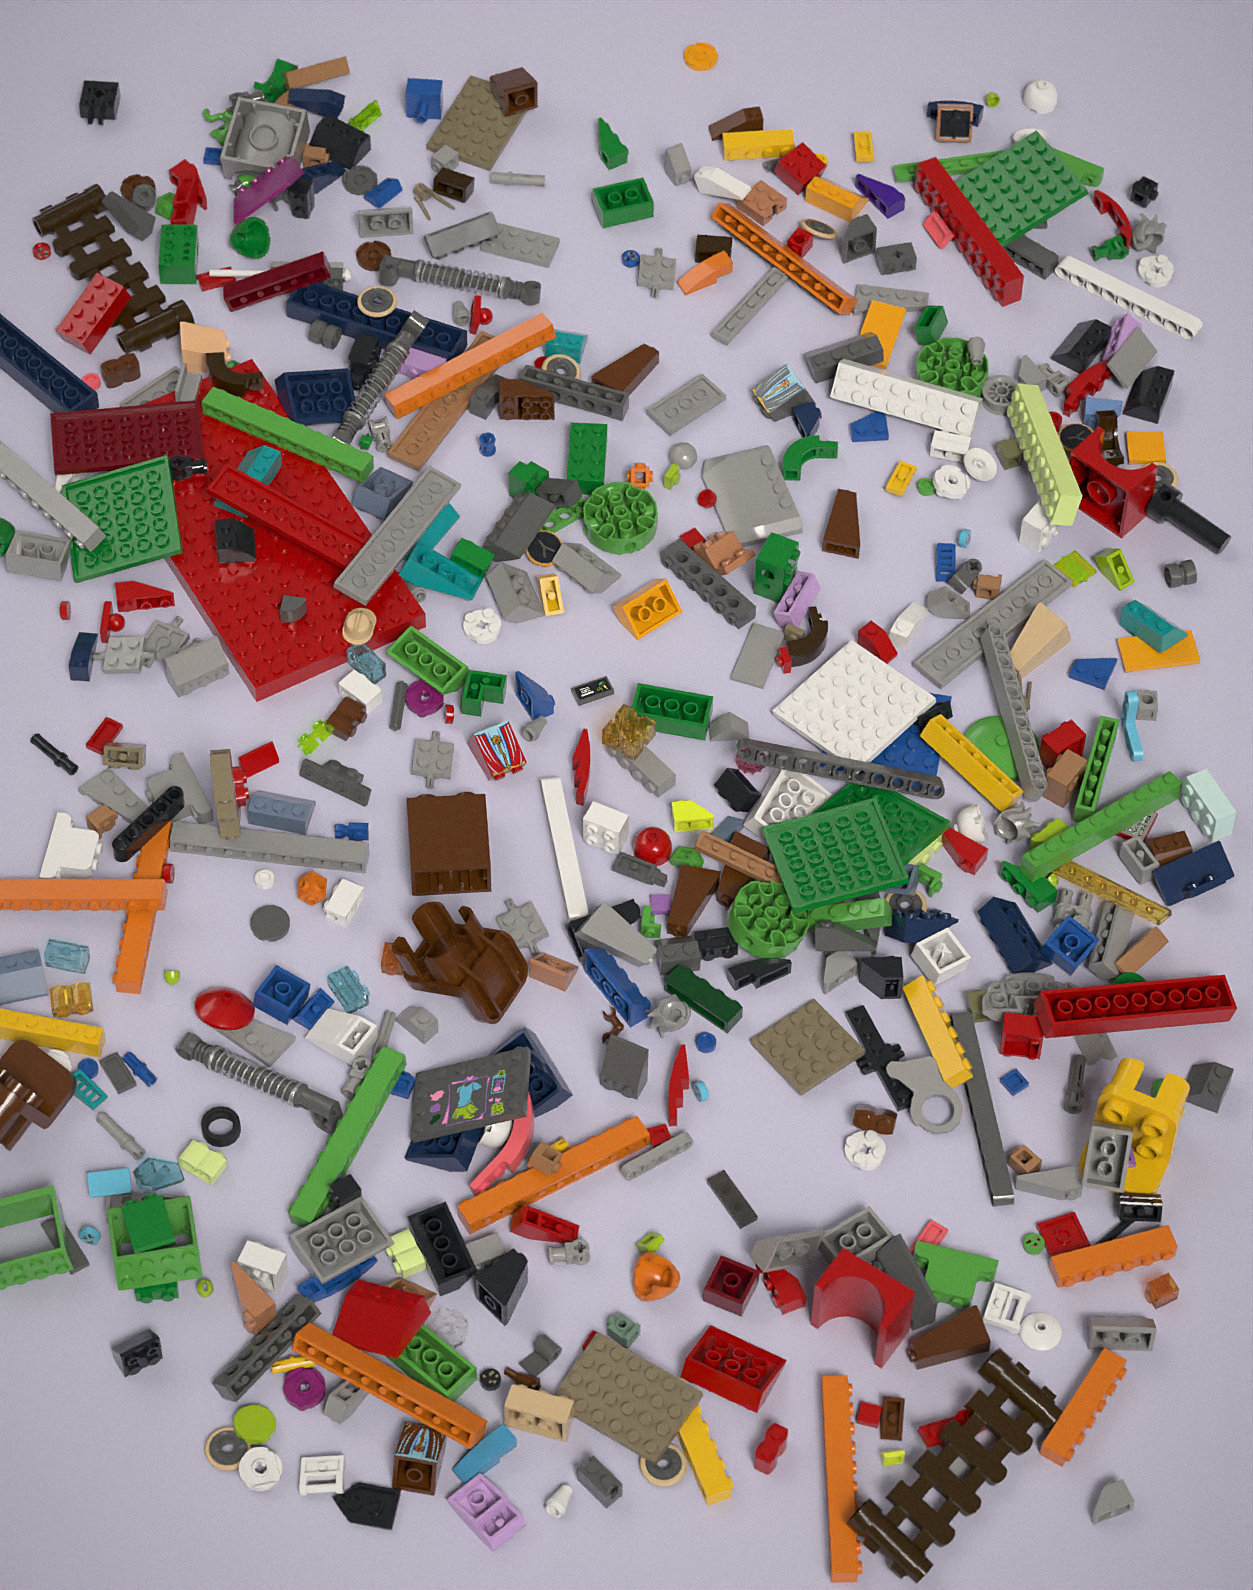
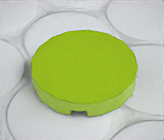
M248 1405L237 1411L233 1421V1430L236 1436L244 1439L246 1443H265L275 1433L276 1419L269 1409L260 1405Z

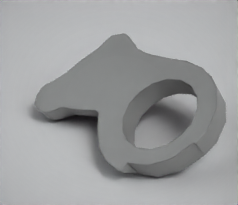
M927 1056L901 1062L892 1061L887 1065L888 1076L891 1079L900 1081L914 1093L910 1113L916 1126H920L926 1132L936 1135L946 1134L956 1128L963 1114L962 1103L956 1092L941 1077L937 1062L933 1057ZM932 1097L944 1098L953 1107V1118L944 1125L936 1126L930 1124L922 1114L923 1104Z

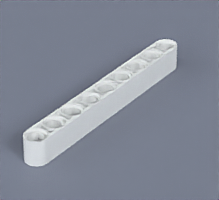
M1065 256L1055 268V273L1059 278L1186 340H1193L1203 327L1201 320L1071 256Z
M558 776L540 779V787L569 923L589 914L561 779Z

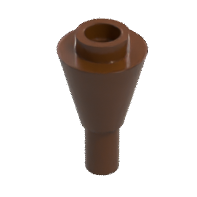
M509 1367L504 1371V1375L513 1379L517 1385H525L529 1389L539 1391L541 1387L539 1377L518 1373Z

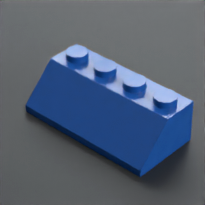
M585 949L584 972L631 1028L648 1018V1013L645 1010H650L651 1003L649 999L642 996L638 986L628 979L626 971L623 968H619L615 958L611 954L609 955L605 949Z

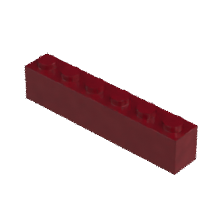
M324 251L232 282L223 286L224 301L230 312L331 278L330 263Z

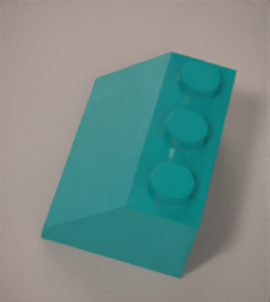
M1133 600L1121 608L1120 625L1160 653L1188 636V633L1137 600Z

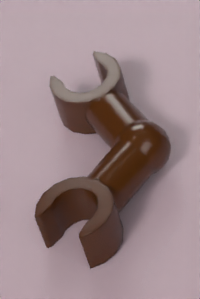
M611 1007L612 1015H607L603 1011V1018L611 1022L614 1028L610 1032L603 1034L602 1043L609 1039L611 1034L618 1036L624 1030V1025L617 1018L614 1007Z

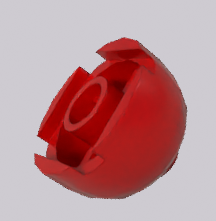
M647 827L636 835L633 844L634 857L657 866H661L669 860V856L672 853V842L670 836L659 827Z

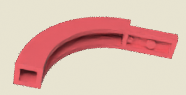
M529 1091L527 1117L514 1119L511 1135L504 1148L469 1184L475 1196L483 1190H489L491 1184L496 1179H500L506 1169L513 1173L524 1159L533 1138L535 1122L534 1108Z

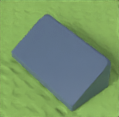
M728 816L711 834L729 843L735 831L740 832L744 828V820Z

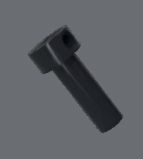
M1169 483L1162 485L1148 504L1146 513L1159 523H1164L1167 519L1215 553L1220 554L1231 540V535L1181 501L1183 497L1181 491Z

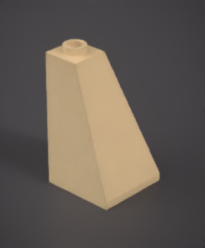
M1041 602L1037 604L1010 651L1016 675L1020 673L1021 679L1071 641L1068 625Z

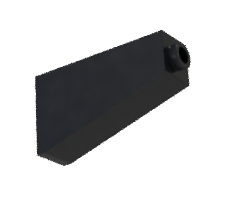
M634 899L611 907L630 925L641 918L640 907L635 903ZM589 915L565 925L579 963L584 961L585 949H601L574 935Z

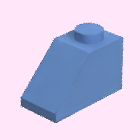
M1086 397L1083 425L1096 427V411L1115 410L1117 416H1121L1123 401Z

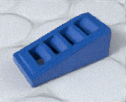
M938 543L936 547V582H948L956 571V545L952 543ZM940 572H951V574H940Z

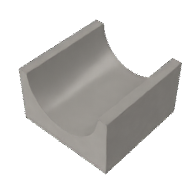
M238 97L220 157L224 178L232 180L233 174L239 171L263 173L271 166L273 169L278 166L277 162L283 157L288 159L293 156L300 166L304 148L310 134L307 110ZM294 183L286 188V190L290 191Z

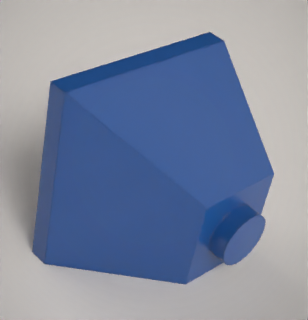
M520 671L515 672V693L531 720L536 719L540 715L547 717L554 714L555 700L553 696L549 695L542 686Z

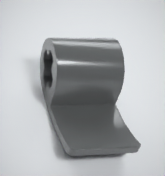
M543 1335L536 1342L534 1352L521 1361L519 1365L530 1375L537 1376L559 1357L562 1348L547 1335Z

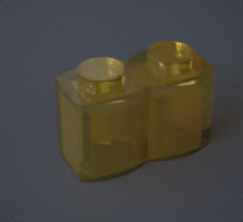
M77 983L71 986L50 988L53 1017L66 1018L72 1014L87 1015L94 1011L90 983Z

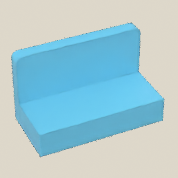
M129 1168L87 1173L90 1198L131 1193Z

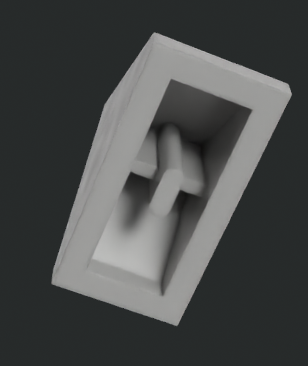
M731 712L726 713L709 724L710 741L749 739L748 722Z

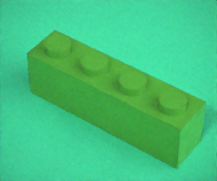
M877 898L808 910L809 928L815 934L816 924L821 920L838 922L855 931L892 926V907L885 898Z

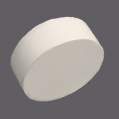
M263 869L255 874V884L258 888L266 890L274 885V874L270 870Z

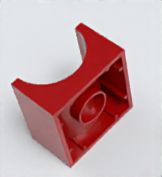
M1099 426L1070 454L1069 464L1082 494L1078 509L1122 539L1148 515L1146 509L1153 497L1158 466L1151 463L1140 469L1127 470L1115 467L1107 462L1101 455L1105 430Z
M843 1248L815 1284L811 1325L819 1329L825 1322L837 1317H853L865 1322L875 1331L878 1337L874 1365L882 1369L909 1333L915 1291Z

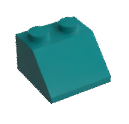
M554 329L556 338L545 343V357L563 354L581 364L588 334Z

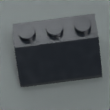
M327 114L317 124L309 145L326 148V153H330V161H336L345 169L350 170L351 167L356 166L370 152L371 138L369 134Z
M1097 319L1079 323L1053 353L1051 360L1078 374L1083 373L1108 344L1112 327Z
M1155 366L1142 371L1134 381L1123 415L1158 424L1173 384L1175 370Z

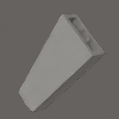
M605 901L594 909L574 934L578 938L601 949H605V951L639 968L645 964L648 966L655 959L654 953L658 950Z

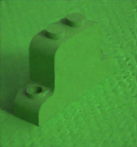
M1052 148L1083 185L1090 187L1100 185L1104 175L1103 167Z
M921 1241L916 1242L913 1256L919 1267L926 1268L925 1279L937 1302L950 1304L955 1308H966L971 1305L976 1283L978 1281H993L999 1262L997 1259Z

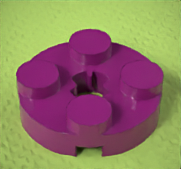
M423 680L416 681L407 689L406 705L418 717L424 718L427 715L436 713L443 707L444 695ZM421 696H429L430 698H428L427 700H422Z
M304 1367L294 1369L285 1378L283 1385L284 1397L291 1406L296 1407L299 1411L313 1408L320 1404L326 1396L325 1379L316 1369L311 1368L310 1370L304 1369ZM305 1384V1387L306 1385L310 1387L307 1392L300 1391V1386Z

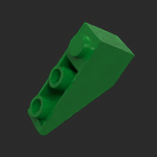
M601 117L598 118L600 159L608 170L627 163L629 151L626 145L620 142L618 135L613 133L610 125L607 122L605 123Z
M1006 861L1001 862L999 873L1001 878L1013 887L1016 894L1021 895L1030 908L1039 913L1056 902L1058 890L1045 877H1041L1032 883L1019 870V866Z

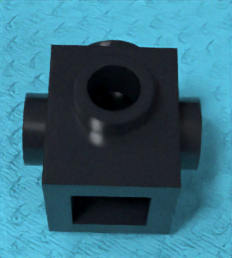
M1143 176L1134 183L1130 201L1146 208L1151 201L1156 200L1159 194L1157 191L1158 183Z

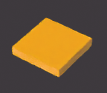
M1126 432L1129 464H1148L1152 462L1166 464L1163 432Z

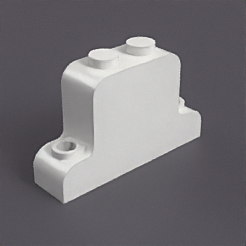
M57 812L39 878L91 879L94 871L98 870V855H101L103 852V843H100L98 833L93 830L75 828V822L71 821L70 815Z

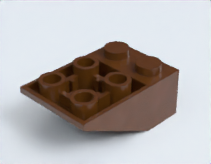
M500 379V420H555V394L519 379Z

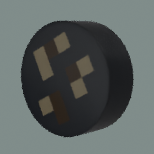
M492 1368L484 1370L480 1375L481 1387L487 1391L498 1389L501 1385L500 1373Z

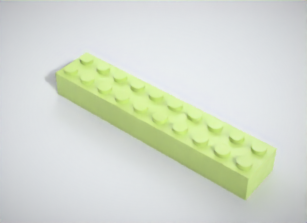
M1017 384L1016 390L1012 393L1011 405L1007 408V416L1011 420V426L1014 428L1015 436L1020 443L1024 460L1028 464V470L1032 474L1033 482L1037 487V493L1040 495L1041 503L1044 505L1050 524L1072 526L1082 499L1081 491L1039 386Z

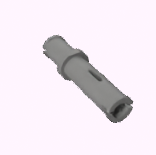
M509 171L508 173L492 172V183L507 184V186L517 184L544 187L545 175L512 174Z
M106 1112L98 1116L99 1118L96 1119V1122L120 1144L121 1149L128 1151L136 1161L144 1157L142 1154H145L146 1151L135 1142V1138L132 1135H128Z

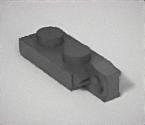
M623 852L620 853L612 867L614 872L649 885L655 884L665 887L668 882V875L662 873L657 868V865Z

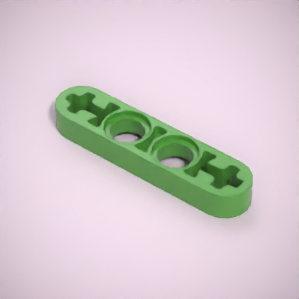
M580 498L570 508L561 507L555 510L540 530L556 533L583 517V509L581 508L584 507L586 500ZM568 514L570 515V517L567 519H563L560 517V515ZM547 522L555 524L553 527L545 526Z

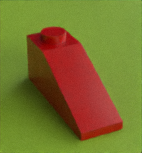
M184 159L169 169L170 182L178 188L182 176L197 175V205L206 210V194L197 168L194 164H190Z
M949 828L942 834V846L955 864L964 872L975 876L987 860L988 848L952 828Z
M523 1205L513 1213L510 1232L527 1239L565 1244L577 1240L579 1225L528 1205Z

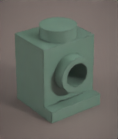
M622 1313L617 1317L613 1315L607 1322V1335L626 1349L640 1336L641 1325L634 1323Z

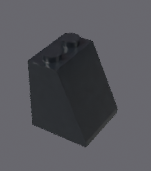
M513 1248L476 1278V1299L504 1326L508 1324L528 1283V1260L521 1252L518 1253Z

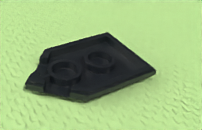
M358 1482L351 1486V1489L333 1497V1500L349 1523L392 1530L401 1490Z

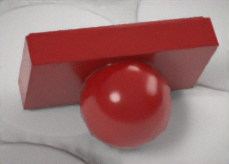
M479 295L474 296L471 305L469 332L474 335L477 333L479 324L488 325L493 320L492 311L488 308H481L482 296Z
M112 601L104 602L100 626L102 643H108L111 631L119 632L125 626L124 617L121 614H113Z

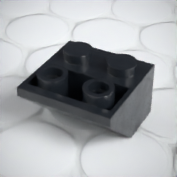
M869 956L861 958L859 983L880 999H901L903 986L902 957Z
M151 1329L112 1347L113 1358L124 1377L135 1375L141 1369L149 1365H155L163 1359L160 1338Z

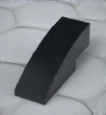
M778 958L748 961L727 968V980L734 991L751 983L758 989L790 974L792 962L790 959Z

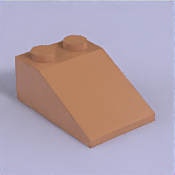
M233 1261L231 1263L233 1285L244 1321L243 1326L250 1334L254 1333L258 1336L277 1316L276 1305Z

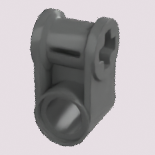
M974 558L969 559L951 577L948 583L963 594L981 572V562Z

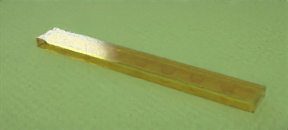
M1072 860L1053 870L1056 875L1158 926L1172 916L1171 909Z

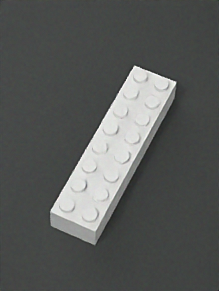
M842 359L838 363L830 395L834 399L952 433L964 434L967 437H971L974 434L983 398L846 359Z

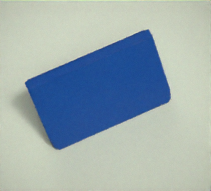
M386 178L364 195L363 198L374 207L380 209L398 195L403 188L398 179Z
M319 988L314 991L292 1019L301 1026L311 1030L335 1001Z

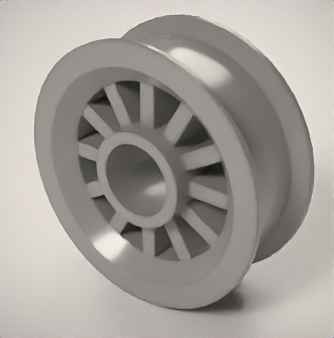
M996 375L987 379L982 388L981 398H983V407L992 414L1007 415V408L1012 402V393L1016 390L1019 382L1006 375Z

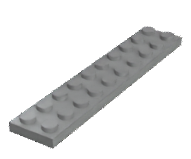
M429 466L337 578L333 587L366 606L459 491L461 483Z
M1045 559L914 662V667L942 689L985 655L981 636L989 624L997 623L1001 625L1005 636L1008 637L1029 620L1039 602L1047 606L1070 588L1073 581Z

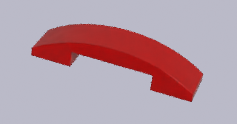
M1095 190L1093 196L1094 206L1100 214L1108 213L1119 229L1118 236L1123 238L1124 246L1129 249L1132 233L1127 215L1110 196Z

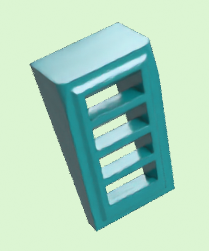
M80 1068L73 1073L76 1081L79 1080L81 1082L77 1086L74 1096L90 1109H96L108 1098ZM84 1085L87 1086L85 1090H80ZM92 1090L93 1093L87 1097L85 1094ZM98 1095L99 1098L93 1103L91 1099Z

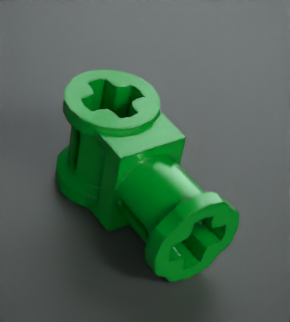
M1115 236L1105 240L1104 245L1091 246V255L1094 261H1099L1100 258L1108 257L1109 260H1121L1127 257L1129 249L1124 246L1121 236Z

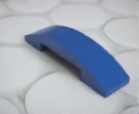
M372 1256L324 1284H321L313 1276L298 1285L297 1290L302 1296L311 1298L313 1302L323 1300L355 1282L370 1270L378 1260L375 1256Z

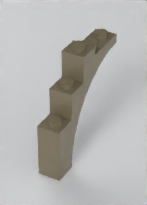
M210 750L214 802H216L217 820H219L220 838L225 837L226 840L236 839L241 833V806H238L231 750Z

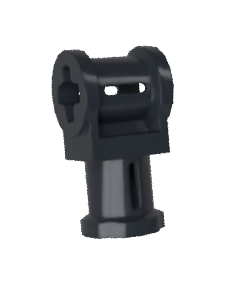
M174 456L170 460L172 478L174 480L181 481L185 478H192V474L204 473V475H207L206 458L191 461V457Z

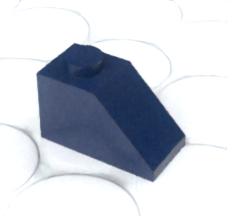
M814 402L793 407L792 420L801 437L815 435L822 418L820 409L816 408Z

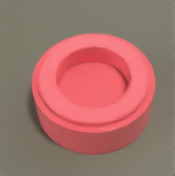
M88 373L82 378V381L93 390H97L101 386L100 377L95 373Z

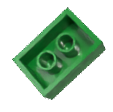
M644 177L593 188L592 203L602 228L654 217V201Z

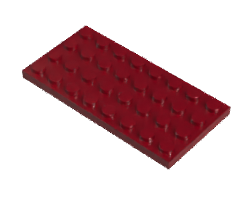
M199 400L50 413L55 475L117 470L168 455L170 460L174 456L191 457V461L203 460L204 458Z

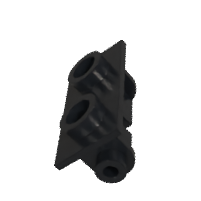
M950 701L939 702L930 708L928 712L917 717L914 725H919L920 733H922L930 719L940 714L947 720L953 717Z

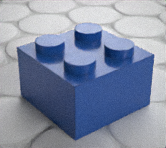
M276 965L255 992L253 1006L288 1025L307 1000L311 984Z

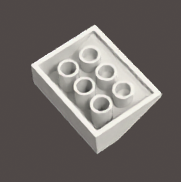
M776 768L743 825L758 837L765 839L762 827L810 815L833 795L806 774Z

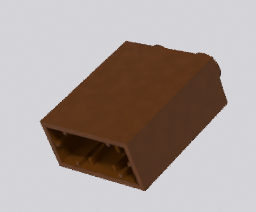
M461 792L451 796L422 794L415 798H407L412 896L492 892L486 795Z

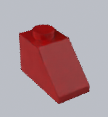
M872 620L858 630L857 644L884 663L888 664L898 656L886 631Z

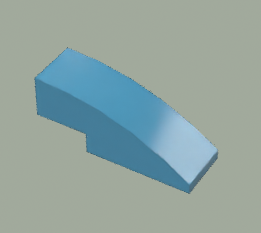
M503 1423L478 1443L453 1468L454 1474L464 1485L479 1473L485 1474L500 1463L501 1457L517 1447V1438Z

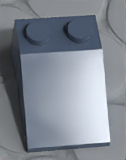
M380 467L368 476L363 483L357 485L352 505L358 507L361 511L373 514L376 518L385 520L412 486L413 481Z

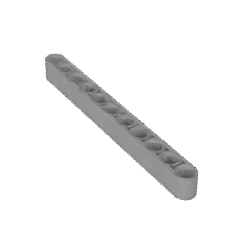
M991 623L981 636V643L1024 796L1029 801L1036 802L1047 789V780L1004 629L997 623Z

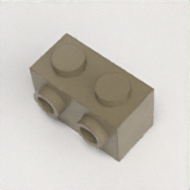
M107 742L104 745L103 765H107L109 768L128 767L131 770H139L146 764V745Z

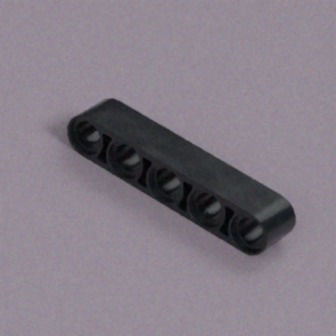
M173 786L168 788L113 840L112 849L116 861L127 862L184 808V793L180 787Z

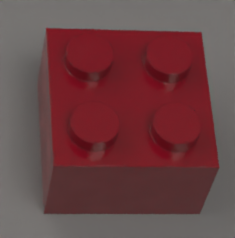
M721 1255L704 1288L703 1301L742 1317L759 1283L760 1271Z

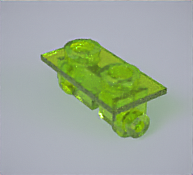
M374 100L371 104L368 103L359 114L349 120L348 124L364 131L382 115L377 100Z
M327 719L323 722L318 720L312 726L314 730L309 735L304 733L298 739L300 743L297 747L299 748L302 745L304 748L301 751L306 756L312 754L320 746L315 740L319 737L324 742L333 734L335 729L331 724L328 726L325 724Z

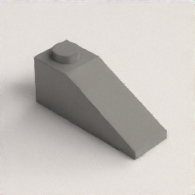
M1077 1166L1017 1175L1015 1180L1016 1190L1057 1200H1075L1081 1197L1083 1189Z
M345 1381L329 1394L323 1414L341 1425L355 1412L369 1393Z

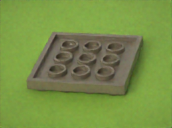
M815 999L751 1039V1045L801 1096L865 1055V1049Z

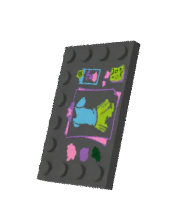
M523 1047L416 1073L410 1139L413 1143L527 1117L530 1049Z

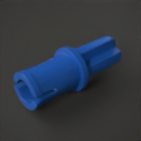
M132 1052L126 1053L123 1061L133 1070V1074L138 1076L147 1087H151V1084L154 1085L157 1077L147 1068V1064L142 1063Z

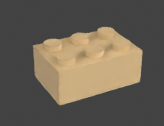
M512 1384L504 1406L505 1426L567 1442L574 1421V1401L566 1396L558 1397L544 1390L536 1391L529 1389L525 1385L517 1386Z

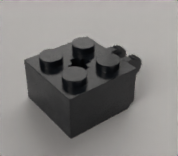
M84 80L79 103L80 117L88 118V124H93L94 119H98L99 125H103L104 119L116 120L120 102L119 82Z
M357 334L348 356L349 373L354 390L358 391L362 389V385H367L365 380L370 379L369 374H373L372 369L377 368L376 363H380L381 346H379V338Z

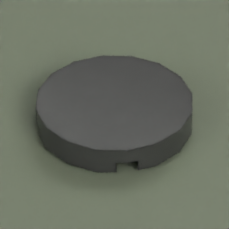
M363 165L351 167L349 171L346 170L342 177L343 187L347 192L354 195H366L378 184L376 172L374 173L372 168Z
M275 905L263 906L257 909L250 919L251 931L259 940L278 941L287 935L290 927V917L281 907Z

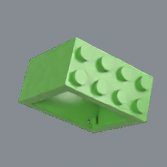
M53 1185L0 1199V1228L54 1215L61 1247L0 1263V1290L12 1285H23L28 1281L41 1280L51 1275L65 1274L70 1270H74L62 1205Z
M190 1196L163 1200L174 1236L187 1234L189 1245L122 1256L121 1244L131 1243L121 1207L107 1209L118 1291L203 1278Z

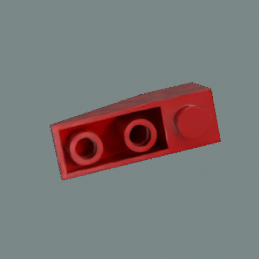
M137 581L115 583L118 612L175 606L174 592Z
M755 1263L756 1269L760 1271L759 1274H762L764 1277V1285L767 1291H771L773 1295L774 1306L780 1309L782 1315L806 1306L807 1296L795 1276L785 1269L763 1272Z

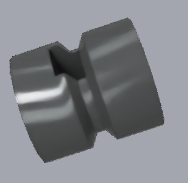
M141 184L134 189L132 203L149 212L154 207L156 191L148 184Z
M316 319L311 325L308 339L316 344L323 343L324 347L333 350L340 341L342 329L333 324L328 326L327 322Z
M1190 559L1180 561L1179 565L1176 563L1165 564L1164 577L1167 586L1175 588L1180 587L1182 583L1184 585L1195 584L1197 582V571L1194 562Z

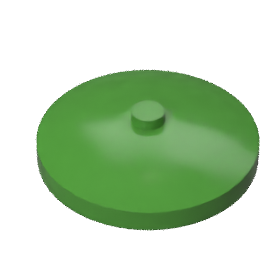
M1002 716L985 717L972 724L964 736L1013 782L1020 780ZM1033 732L1038 752H1040L1038 738Z

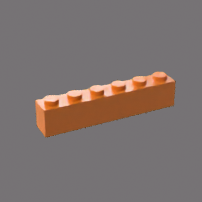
M1169 1225L1052 1256L1049 1268L1057 1288L1071 1287L1075 1283L1082 1281L1090 1282L1097 1277H1108L1119 1271L1127 1272L1134 1267L1149 1266L1160 1260L1168 1261L1175 1257L1178 1246Z
M1106 1348L1103 1349L1043 1442L1040 1455L1063 1467L1066 1461L1070 1462L1076 1452L1074 1448L1077 1444L1081 1445L1084 1441L1086 1429L1093 1427L1097 1412L1101 1413L1107 1404L1106 1398L1108 1395L1112 1397L1117 1388L1116 1382L1118 1379L1122 1381L1127 1373L1125 1368L1126 1359Z

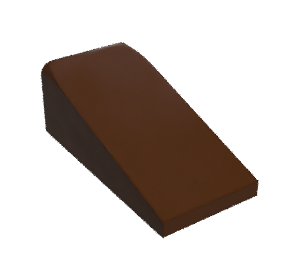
M883 1396L880 1439L902 1441L905 1398Z

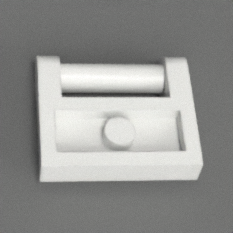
M995 1283L983 1322L1007 1329L1010 1333L1018 1334L1021 1328L1020 1322L1026 1304L1030 1302L1031 1295L1024 1291ZM1014 1298L1018 1300L1013 1319L1010 1321L1006 1317Z
M344 1455L301 1458L300 1496H308L310 1493H344L346 1461ZM336 1479V1483L308 1485V1481Z

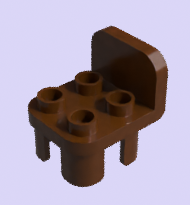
M432 901L421 905L412 915V921L424 939L415 953L404 937H397L392 945V951L404 968L403 975L409 986L418 991L463 998L477 1021L488 1024L498 1023L524 986L528 976L527 962L513 938L505 931L483 928L470 907L461 906L458 910L466 923L464 925L454 923L447 909L440 902Z
M21 1040L15 1042L0 1059V1143L9 1151L13 1149L32 1122L42 1129H47L73 1097L77 1088L74 1074L30 1041Z

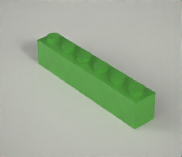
M1102 715L1100 717L1075 806L1074 821L1081 822L1096 813L1118 732L1119 719Z

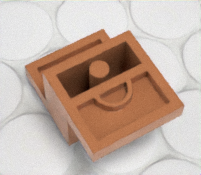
M725 530L720 533H712L707 537V541L695 544L692 550L720 575L729 574L756 556L753 549L745 550L742 547L734 531L726 532Z

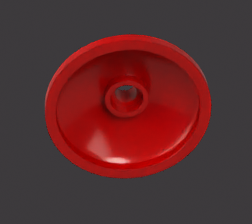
M228 987L207 989L196 997L194 1003V1011L197 1017L205 1024L220 1030L244 1028L252 1022L255 1014L252 1001L242 992Z

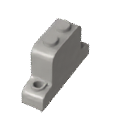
M183 752L172 756L169 771L149 778L147 782L148 790L145 791L149 802L152 801L153 803L170 787L178 786L183 790L185 806L172 819V823L189 816H193L194 820L200 824L214 821L213 810Z

